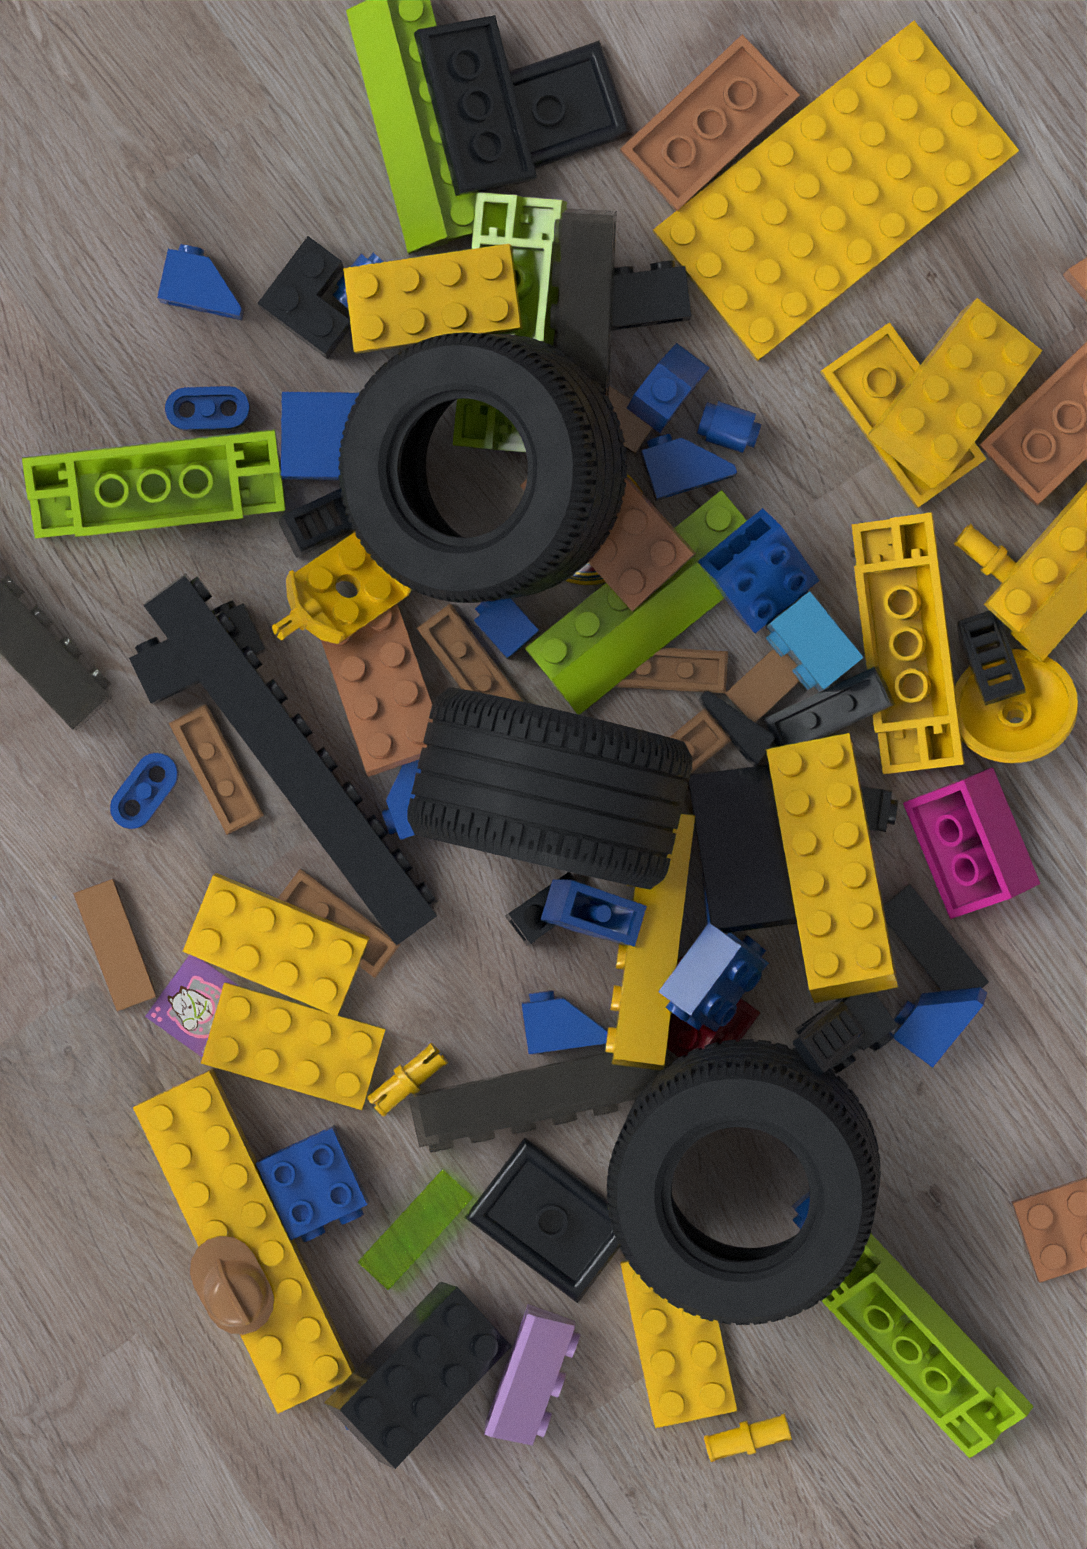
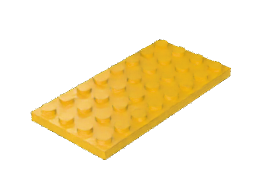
M914 20L685 203L678 211H675L655 227L653 233L680 266H685L686 274L758 362L1016 155L1019 149Z

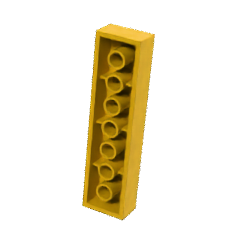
M212 1068L135 1105L133 1109L198 1247L208 1239L218 1236L238 1239L245 1243L255 1255L271 1286L274 1304L268 1321L257 1331L240 1335L277 1414L342 1384L356 1369L295 1240H290L255 1164L257 1160L214 1069Z

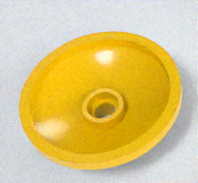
M1012 649L1026 693L985 705L971 667L967 668L960 676L955 685L961 740L972 751L987 759L1003 763H1022L1049 754L1066 740L1076 722L1078 698L1070 675L1056 661L1046 657L1044 661L1040 662L1028 650ZM1004 660L983 666L982 668L986 670L1004 664ZM1008 674L987 682L989 686H992L1010 680L1011 678ZM1015 717L1023 719L1019 723L1009 722L1012 718Z

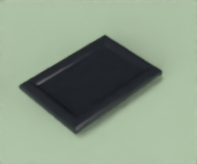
M600 40L510 71L535 169L632 135Z
M526 1138L522 1140L464 1217L576 1303H579L621 1245L617 1243L613 1233L614 1228L611 1226L608 1214L610 1210L607 1207V1199Z

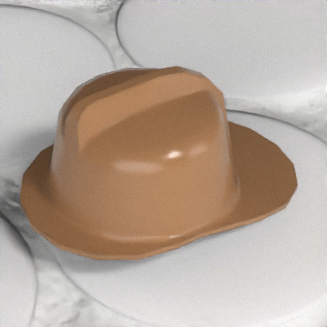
M226 1236L208 1239L197 1248L191 1259L190 1276L193 1286L210 1318L220 1329L230 1334L244 1335L257 1331L268 1321L273 1311L274 1295L255 1255L245 1243L234 1237Z

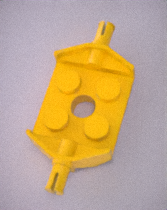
M354 531V533L298 571L294 572L293 569L289 571L286 578V590L291 611L289 615L276 624L274 623L272 630L275 635L279 632L277 637L280 640H284L285 637L300 628L302 631L304 629L308 630L322 641L339 644L409 596L412 589L392 578L383 570V567L378 566L370 557L371 554H368L361 545V540L356 537ZM341 581L352 583L357 589V595L351 598L340 595L336 589V584Z

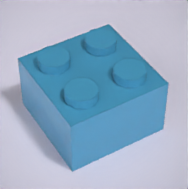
M810 591L766 626L771 633L766 637V640L780 657L786 654L791 657L797 665L792 672L807 690L815 687L818 692L824 690L864 658Z

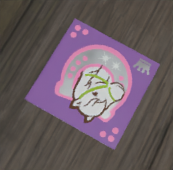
M189 954L145 1017L203 1057L224 982L237 984L205 961Z

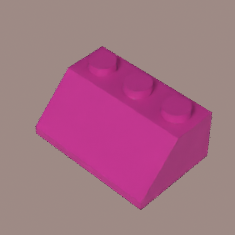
M993 767L903 803L950 919L1011 899L1041 884Z

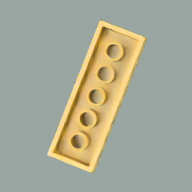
M850 733L766 749L807 981L814 1003L897 988L896 971L855 750Z

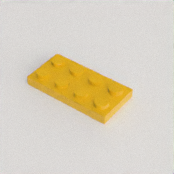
M510 243L343 268L353 348L357 354L411 346L422 340L444 334L464 332L495 334L523 329L513 251Z
M889 322L822 369L820 373L914 506L919 508L984 462L986 457L974 442L949 477L932 489L867 437L920 366Z
M215 873L211 878L182 952L337 1017L342 1009L370 937Z
M224 982L201 1064L362 1110L386 1029L340 1015L336 1017L320 1009Z
M629 1260L620 1262L655 1428L737 1411L718 1321L713 1320L712 1322L701 1319V1316H693L684 1312L682 1308H676L668 1303L666 1298L662 1299L653 1292V1288H649L640 1279V1274L637 1275L629 1264Z

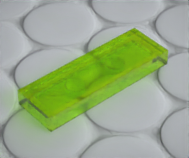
M442 1168L357 1262L389 1290L474 1196Z

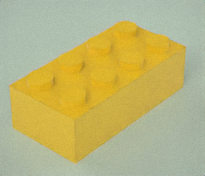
M976 298L959 313L867 437L933 489L949 477L1042 350L980 299Z

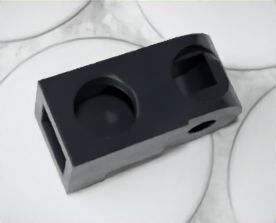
M567 872L557 879L577 882L571 872ZM551 884L505 915L526 946L532 944L556 926L541 920Z

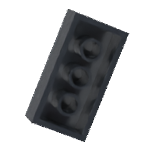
M440 1281L324 1404L379 1462L396 1469L512 1345L457 1286Z

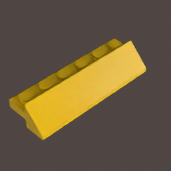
M1087 483L1007 573L1008 577L983 604L1012 630L1010 634L1040 662L1044 661L1087 611Z
M933 513L851 524L856 558L854 572L866 667L868 670L874 666H879L895 702L894 706L873 715L874 731L878 733L883 774L963 765L964 756Z

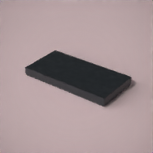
M496 16L428 27L414 32L455 195L461 196L531 182L537 179Z
M769 765L690 775L688 786L693 815L695 816L694 823L711 924L723 933L797 924Z

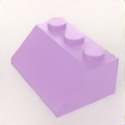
M529 1304L527 1305L485 1421L484 1435L533 1445L536 1435L544 1437L552 1413L545 1411L550 1395L558 1398L566 1376L565 1373L559 1371L564 1356L573 1357L580 1338L579 1333L573 1332L575 1329L574 1320Z

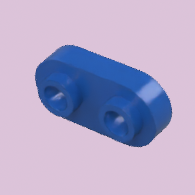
M184 387L175 390L169 395L165 404V413L170 423L180 430H231L242 426L246 422L250 414V404L246 395L236 387ZM232 401L236 403L237 411L234 415L225 416L222 414L221 409L225 402ZM189 402L194 404L195 412L191 417L186 418L181 416L180 407L182 404Z
M151 753L144 756L138 762L111 800L110 812L118 825L128 829H136L148 823L178 781V767L172 758L161 753ZM155 766H161L165 770V778L161 782H154L150 777V771ZM132 799L140 804V811L135 816L128 815L125 810L126 803Z

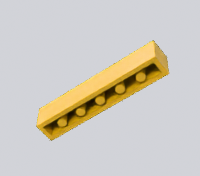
M681 814L678 829H673V833H676L672 855H667V858H670L671 861L664 880L651 890L630 886L634 887L632 901L647 907L635 947L619 944L616 969L623 970L622 986H613L610 1008L612 1011H618L616 1028L608 1027L605 1052L613 1053L612 1064L661 1071L665 1064L671 1012L665 1007L670 1000L658 991L677 967L695 822L694 815Z

